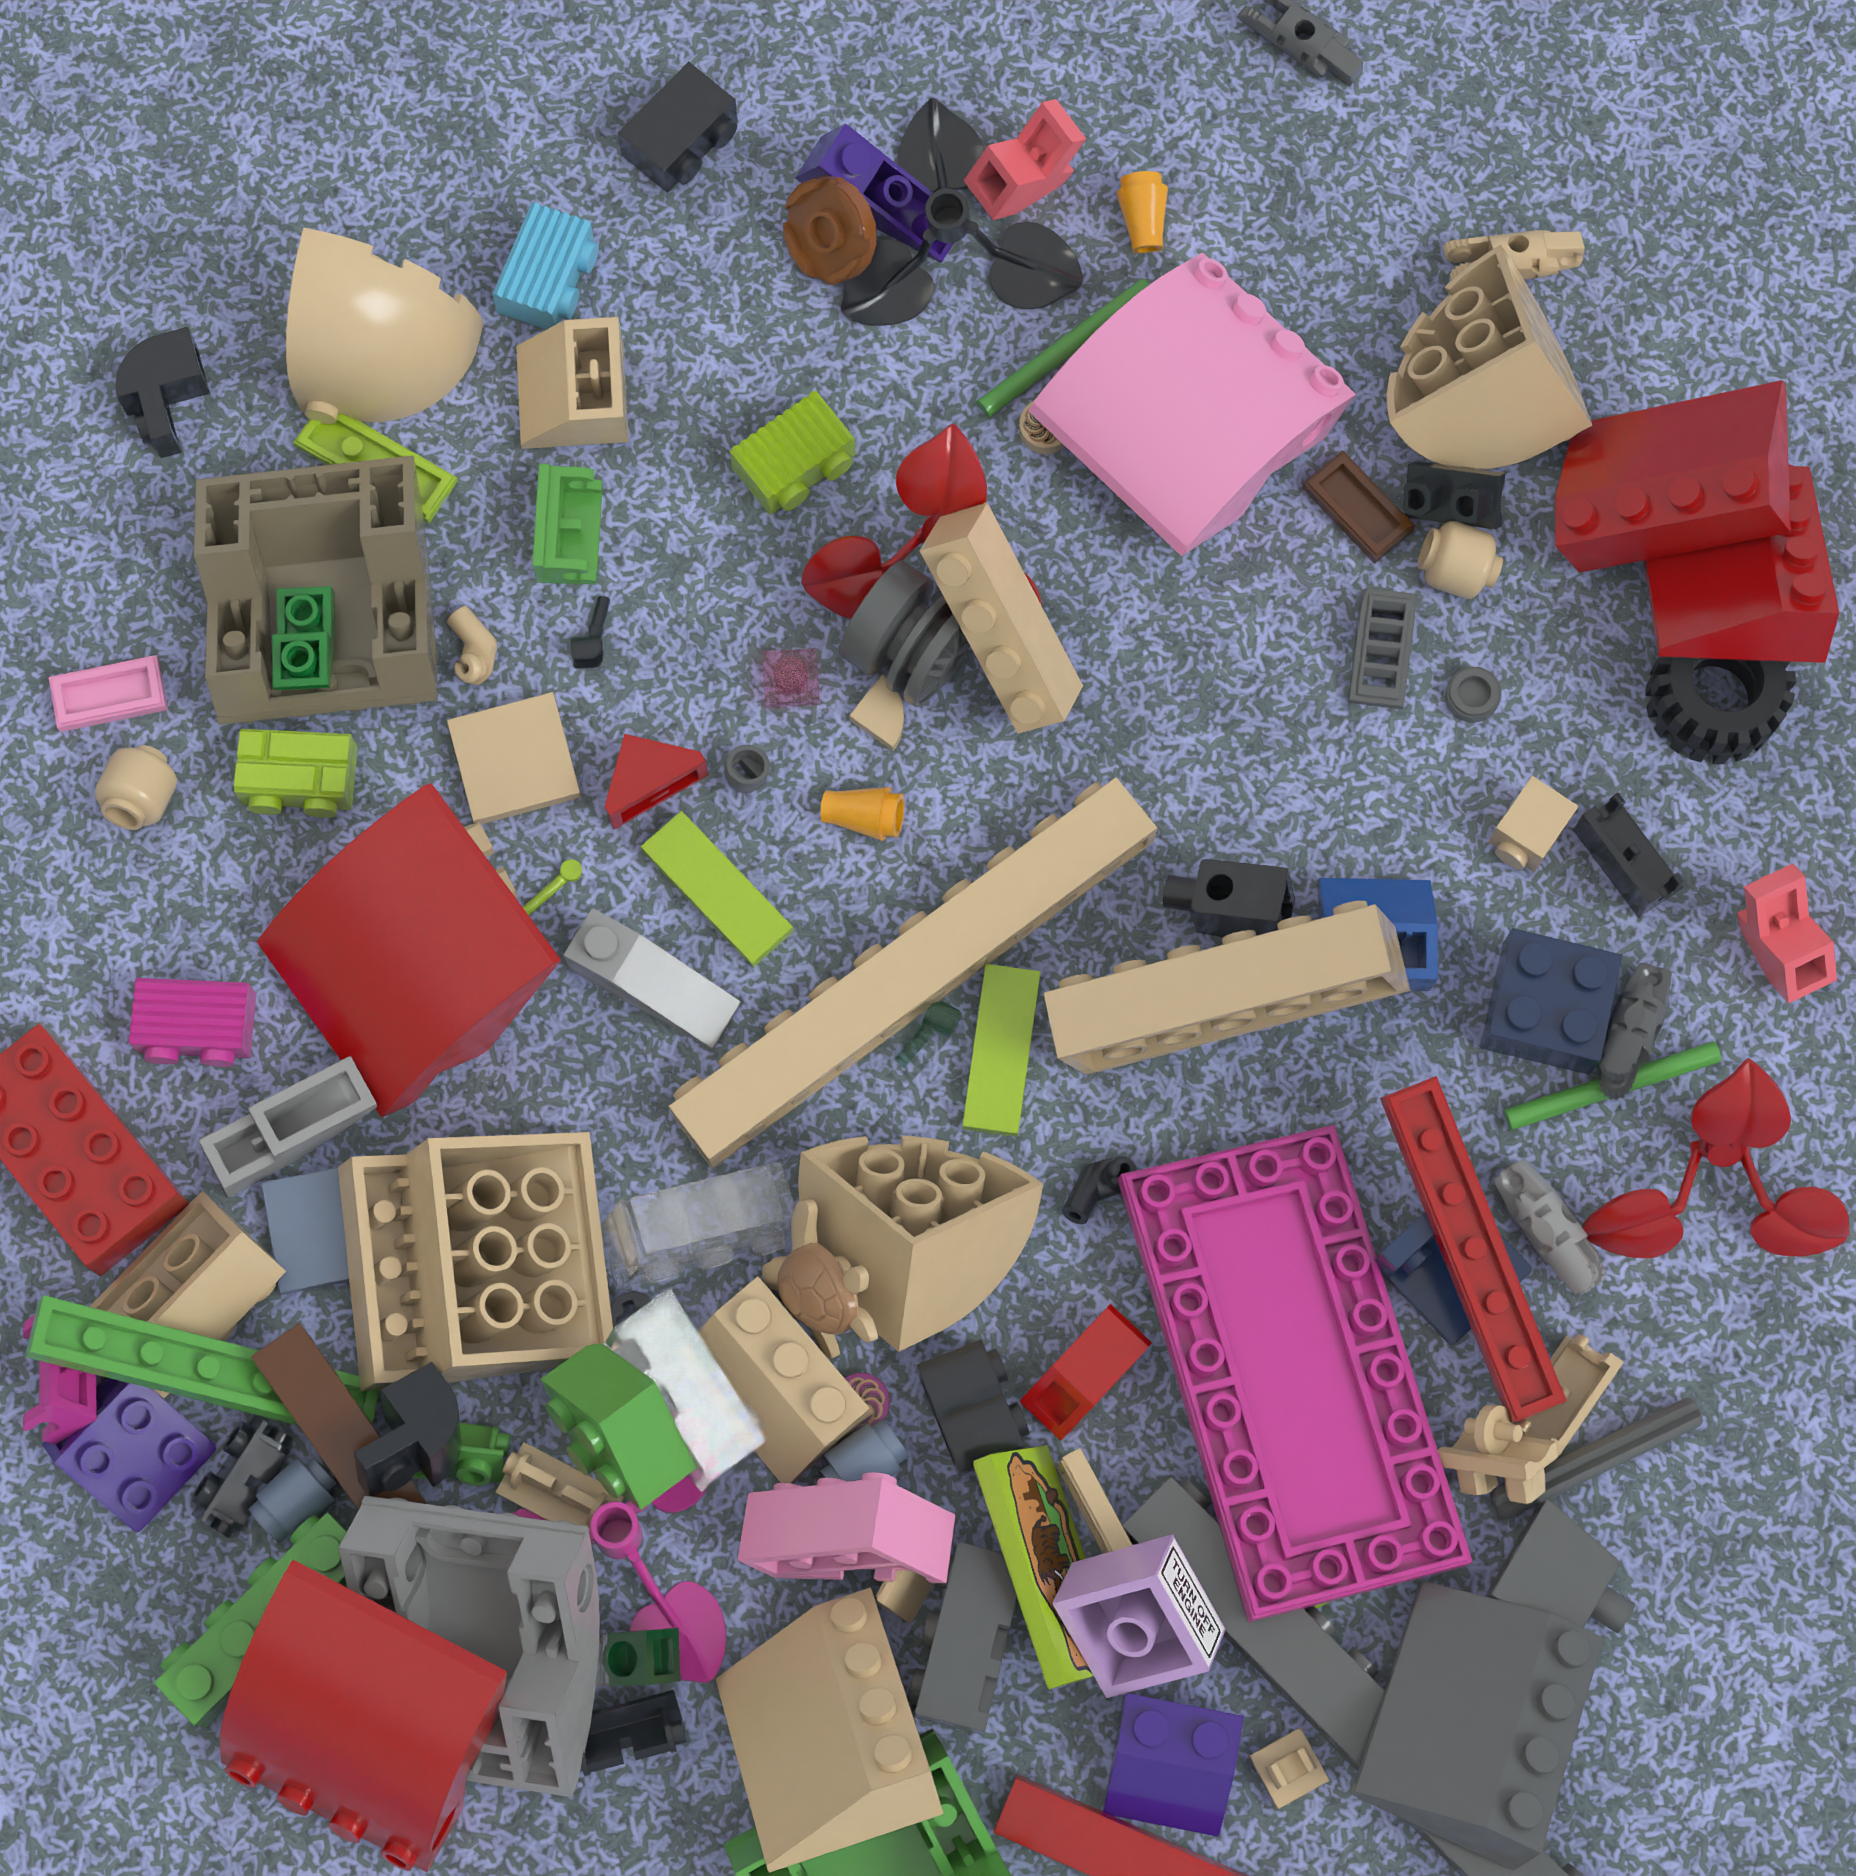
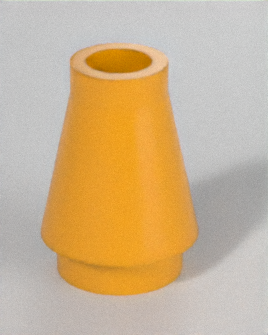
M1134 172L1120 178V189L1116 191V196L1131 239L1133 253L1159 252L1164 248L1163 229L1168 186L1162 183V175L1159 172Z
M891 787L846 791L826 790L821 802V822L834 824L880 841H884L887 836L897 838L901 832L904 820V795L892 793Z

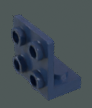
M1424 1212L1392 1241L1375 1260L1379 1264L1382 1275L1448 1344L1454 1345L1471 1329V1326ZM1501 1235L1520 1283L1531 1273L1532 1267Z

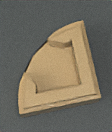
M882 674L852 711L849 718L852 723L893 752L902 736L904 708L899 693L892 692L886 688L887 677Z

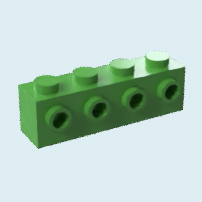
M327 1512L321 1519L313 1515L303 1522L290 1537V1541L294 1545L278 1561L270 1557L249 1576L247 1583L251 1588L235 1603L228 1599L219 1605L203 1623L208 1630L192 1646L187 1642L179 1645L161 1663L160 1668L164 1673L154 1684L194 1726L207 1728L225 1710L233 1683L250 1641L292 1559L347 1587L338 1548L348 1528L337 1517Z

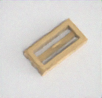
M1081 1448L1062 1457L1057 1469L1102 1554L1132 1546Z

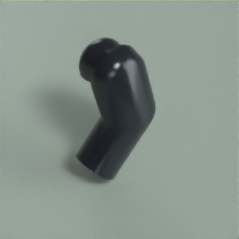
M1117 1156L1085 1166L1062 1209V1214L1073 1223H1087L1097 1201L1122 1194L1118 1178L1121 1174L1137 1171L1135 1163L1126 1156Z

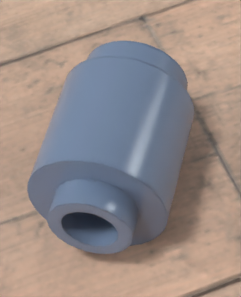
M881 1419L873 1426L867 1422L825 1452L823 1457L828 1465L820 1470L824 1478H836L847 1482L861 1480L863 1474L872 1472L893 1476L901 1470L898 1464L907 1459L909 1455L884 1419Z
M297 1457L256 1494L258 1501L248 1510L276 1542L280 1543L289 1534L292 1535L308 1518L313 1515L318 1517L336 1501L330 1490L337 1482L316 1458H313L306 1465Z

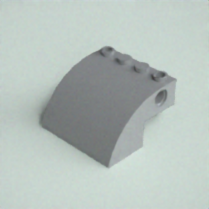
M364 1496L362 1505L338 1548L347 1588L507 1671L505 1692L498 1706L500 1717L467 1772L466 1781L572 1797L579 1778L583 1751L585 1753L591 1724L599 1658V1596L588 1526L576 1525L565 1520L553 1522L524 1518L512 1513L495 1514L466 1510L455 1505L436 1506L414 1503L396 1497L385 1499Z

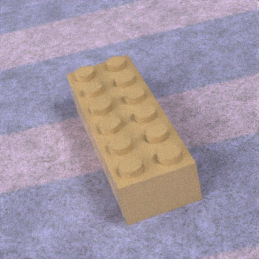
M1353 901L1333 908V916L1314 921L1311 920L1310 916L1288 918L1277 924L1278 930L1256 936V932L1253 930L1229 934L1222 938L1223 945L1201 950L1199 945L1179 947L1167 953L1168 960L1147 965L1145 960L1123 962L1114 966V974L1096 979H1093L1090 974L1067 977L1059 981V989L1044 992L1057 1058L1083 1074H1090L1408 992L1410 987L1396 928L1376 904L1368 906L1366 901Z

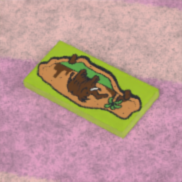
M1048 1445L989 1454L973 1461V1466L1047 1687L1050 1690L1094 1677L1052 1604L1071 1563L1086 1559Z

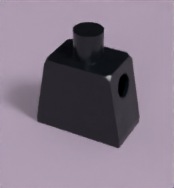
M1212 859L1201 860L1197 879L1168 875L1163 893L1164 908L1191 912L1198 933L1222 938L1232 933L1247 930L1255 931L1256 936L1278 930L1277 924L1279 922L1292 918L1295 903L1289 868Z

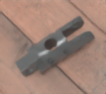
M1264 0L1283 14L1277 25L1249 6H1244L1237 15L1240 21L1320 78H1323L1328 71L1348 86H1351L1363 70V61L1346 48L1350 40L1316 15L1306 10L1295 0ZM1302 33L1309 34L1312 36L1308 40H1301L1297 38V36Z
M1639 963L1618 998L1613 1016L1608 1024L1603 1047L1604 1051L1600 1061V1091L1604 1093V1097L1608 1096L1610 1100H1618V1098H1624L1625 1094H1629V1089L1632 1088V1083L1635 1082L1640 1066L1647 1063L1655 1046V1040L1667 1014L1666 1007L1672 977L1670 970L1655 967L1651 964Z

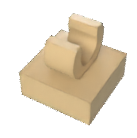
M1301 1727L1248 1756L1276 1809H1280L1330 1781Z

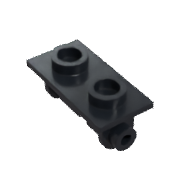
M255 1415L249 1424L241 1421L235 1427L223 1448V1451L229 1454L217 1475L210 1471L203 1477L191 1499L193 1503L197 1504L191 1515L204 1524L210 1514L216 1516L210 1527L230 1538L235 1529L242 1530L245 1522L251 1515L248 1509L258 1501L256 1497L257 1492L244 1485L249 1476L252 1475L263 1483L268 1484L275 1477L291 1452L287 1449V1446L291 1442L292 1437L274 1426L267 1436L264 1435L262 1432L268 1422Z
M670 1690L593 1711L585 1753L583 1751L580 1771H583L584 1776H589L592 1772L624 1764L622 1749L632 1747L635 1759L640 1760L670 1751L671 1753L677 1752L676 1745L687 1743L686 1730L675 1691Z

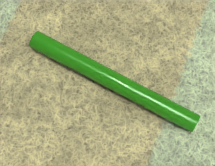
M1143 278L1138 280L976 401L977 406L988 418L993 416L1068 360L1115 312L1150 284Z
M1711 1041L1641 1065L1629 1092L1721 1062V1054L1717 1044ZM1600 1078L1504 1109L1503 1114L1509 1130L1512 1131L1610 1098L1608 1096L1604 1097V1093L1600 1091Z

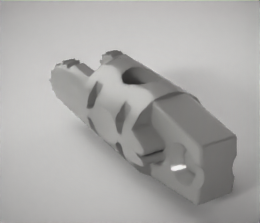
M1526 1159L1514 1163L1494 1178L1493 1181L1513 1220L1530 1241L1544 1263L1552 1267L1559 1279L1565 1282V1287H1568L1570 1292L1573 1291L1575 1295L1578 1293L1582 1295L1585 1292H1589L1595 1285L1599 1286L1602 1284V1281L1606 1280V1267L1603 1266V1261L1599 1260L1598 1254L1586 1239L1588 1237L1587 1233L1570 1212L1556 1190Z

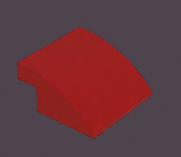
M432 783L424 785L344 847L294 895L256 941L339 1059L343 1060L351 1056L377 1103L375 1109L381 1118L415 1102L438 1073L476 1058L488 1051L561 961Z

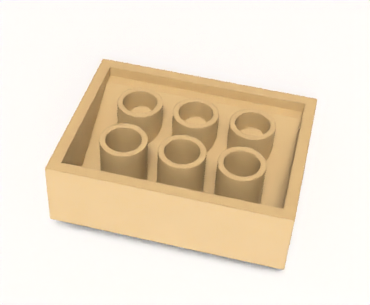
M871 1587L814 1606L715 1678L769 1873L944 1814Z

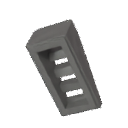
M1372 588L1363 589L1358 605L1348 703L1403 709L1417 595ZM1371 613L1401 616V620L1371 617ZM1370 632L1399 636V640L1396 643L1371 640L1368 637ZM1366 655L1396 658V665L1365 662ZM1363 677L1393 679L1394 688L1363 684Z

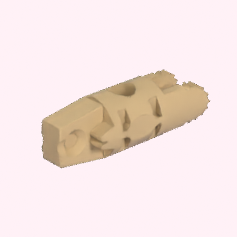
M1547 230L1452 240L1445 242V245H1443L1446 260L1453 262V264H1460L1455 266V269H1452L1450 273L1451 280L1477 259L1499 245H1502L1523 279L1546 277L1558 274L1560 270L1579 267L1583 260L1585 248L1581 232L1579 231L1550 232Z

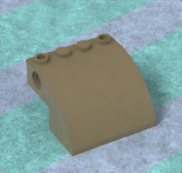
M413 456L196 479L194 559L207 600L205 679L219 725L252 723L258 720L294 716L306 717L311 714L347 710L360 711L366 708L400 704L414 705L420 702L438 700L436 635L429 558L419 484ZM331 586L335 592V632L330 688L275 691L273 689L272 635L277 634L276 589Z

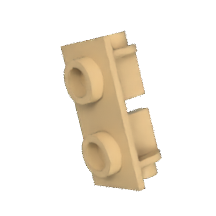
M523 1442L518 1453L512 1452L502 1471L505 1476L495 1492L497 1495L547 1521L565 1520L576 1525L588 1526L589 1530H591V1519L599 1507L609 1502H622L624 1499L622 1495L617 1499L613 1498L600 1481L584 1475L579 1470Z

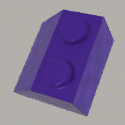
M1126 1693L1123 1696L1103 1812L1116 1817L1219 1837L1234 1778L1244 1716Z

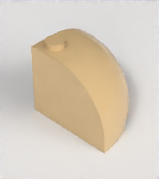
M303 227L292 275L286 326L288 379L300 412H305L307 418L319 420L323 424L336 423L338 414L353 417L360 422H385L421 412L446 396L463 378L476 354L484 324L476 308L464 295L455 294L453 299L440 290V277L406 259L402 261L400 268L373 255L372 245Z
M1502 245L1497 246L1477 259L1444 287L1449 295L1429 317L1423 312L1420 314L1400 346L1405 356L1398 372L1390 373L1387 389V411L1390 424L1404 442L1415 452L1442 465L1474 469H1492L1512 465L1530 459L1563 441L1569 440L1577 433L1592 426L1568 361L1541 308Z
M902 1135L900 1144L868 1145V1139L865 1136L838 1140L801 1152L798 1189L799 1201L812 1199L817 1204V1244L825 1247L834 1257L838 1255L844 1256L852 1267L862 1265L868 1271V1289L857 1293L858 1307L865 1309L872 1317L877 1334L895 1350L900 1352L964 1318L999 1285L1018 1259L1031 1234L1039 1210L1043 1188L1042 1182L1010 1162L984 1151L980 1155V1159L948 1151L949 1141Z

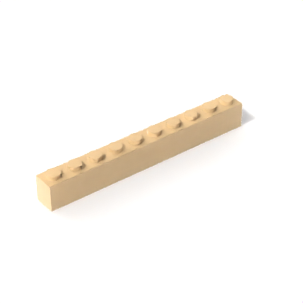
M1114 778L1105 786H1102L1099 782L1090 785L1075 798L1073 803L1076 807L1059 819L1056 814L1050 815L1030 832V836L1033 839L1015 851L1012 846H1009L996 854L986 865L989 871L973 883L967 878L955 884L942 897L944 904L928 916L924 911H921L909 918L898 929V933L901 936L884 948L880 944H875L864 951L853 963L856 969L839 981L833 976L819 984L808 996L811 1002L795 1014L788 1009L774 1017L764 1027L763 1030L766 1035L750 1047L744 1042L728 1051L718 1062L721 1068L705 1080L700 1076H696L683 1084L673 1094L676 1101L669 1105V1109L674 1120L708 1165L713 1169L985 968V964L993 962L1155 841L1157 827L1118 778Z

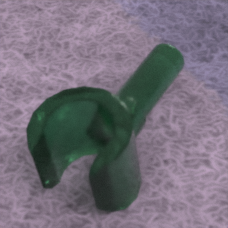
M942 1001L931 1004L924 1016L921 1027L894 1060L905 1068L930 1040L934 1031L950 1038L962 1017L960 1010Z

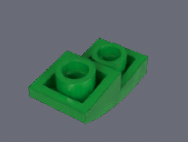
M331 586L276 589L277 634L272 635L273 689L276 691L330 688L335 632L334 590Z

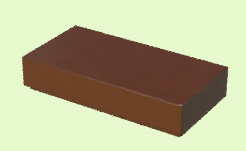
M1343 450L1303 483L1302 489L1374 564L1415 530V524Z

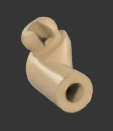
M463 606L453 612L447 620L448 626L464 643L460 662H455L454 671L457 678L462 682L478 685L487 680L493 672L498 644L495 637L470 608Z

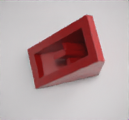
M624 734L604 806L608 821L615 830L709 776L706 760L702 753L688 748Z

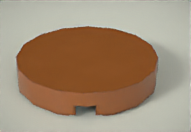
M823 175L799 184L787 198L785 209L789 208L788 221L783 223V236L792 259L804 274L812 279L818 277L826 281V284L834 285L861 275L871 263L876 248V223L869 203L857 187L841 177Z

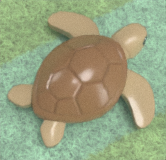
M812 1199L798 1201L792 1215V1252L788 1256H778L763 1264L762 1276L767 1287L772 1290H778L784 1307L810 1328L824 1355L832 1359L840 1355L835 1335L845 1333L851 1328L866 1343L878 1339L872 1317L865 1309L858 1307L857 1293L868 1289L869 1274L862 1265L852 1267L844 1256L838 1255L834 1257L825 1247L817 1244V1204Z

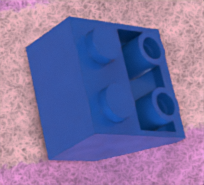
M1319 878L1318 919L1333 916V908L1344 903L1366 901L1368 906L1376 904L1396 928L1410 991H1430L1438 980V923L1431 880Z

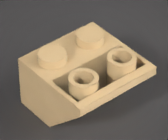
M618 317L564 320L516 346L522 449L629 442L624 343Z

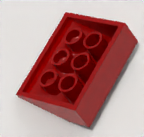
M1783 380L1591 420L1592 426L1577 433L1569 441L1555 495V546L1579 573L1791 533L1786 384Z
M1789 465L1791 533L1644 560L1659 657L1826 663L1840 613L1809 466Z

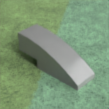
M349 1056L248 1108L250 1114L198 1141L227 1198L317 1149L375 1109L377 1103L353 1059Z

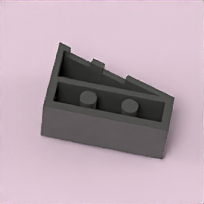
M958 1542L955 1555L950 1554L947 1582L936 1583L935 1587L946 1589L941 1612L929 1610L921 1645L931 1647L926 1670L915 1668L907 1700L908 1703L917 1705L915 1711V1718L984 1735L1017 1595L1003 1553Z

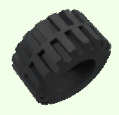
M1658 657L1650 672L1652 676L1646 684L1645 696H1652L1646 706L1648 717H1659L1660 720L1654 730L1660 738L1669 732L1674 737L1669 747L1678 754L1686 746L1693 750L1690 756V760L1701 763L1707 754H1713V764H1725L1731 755H1734L1737 762L1747 758L1753 749L1757 752L1764 746L1787 716L1786 713L1792 706L1795 694L1790 691L1797 683L1796 672L1786 671L1790 661ZM1714 666L1732 672L1740 679L1746 689L1748 707L1738 711H1723L1710 706L1699 696L1695 689L1692 676L1693 671L1702 667Z

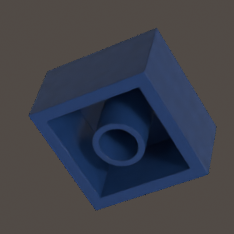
M1512 928L1502 943L1480 1048L1589 1075L1601 1061L1623 955Z

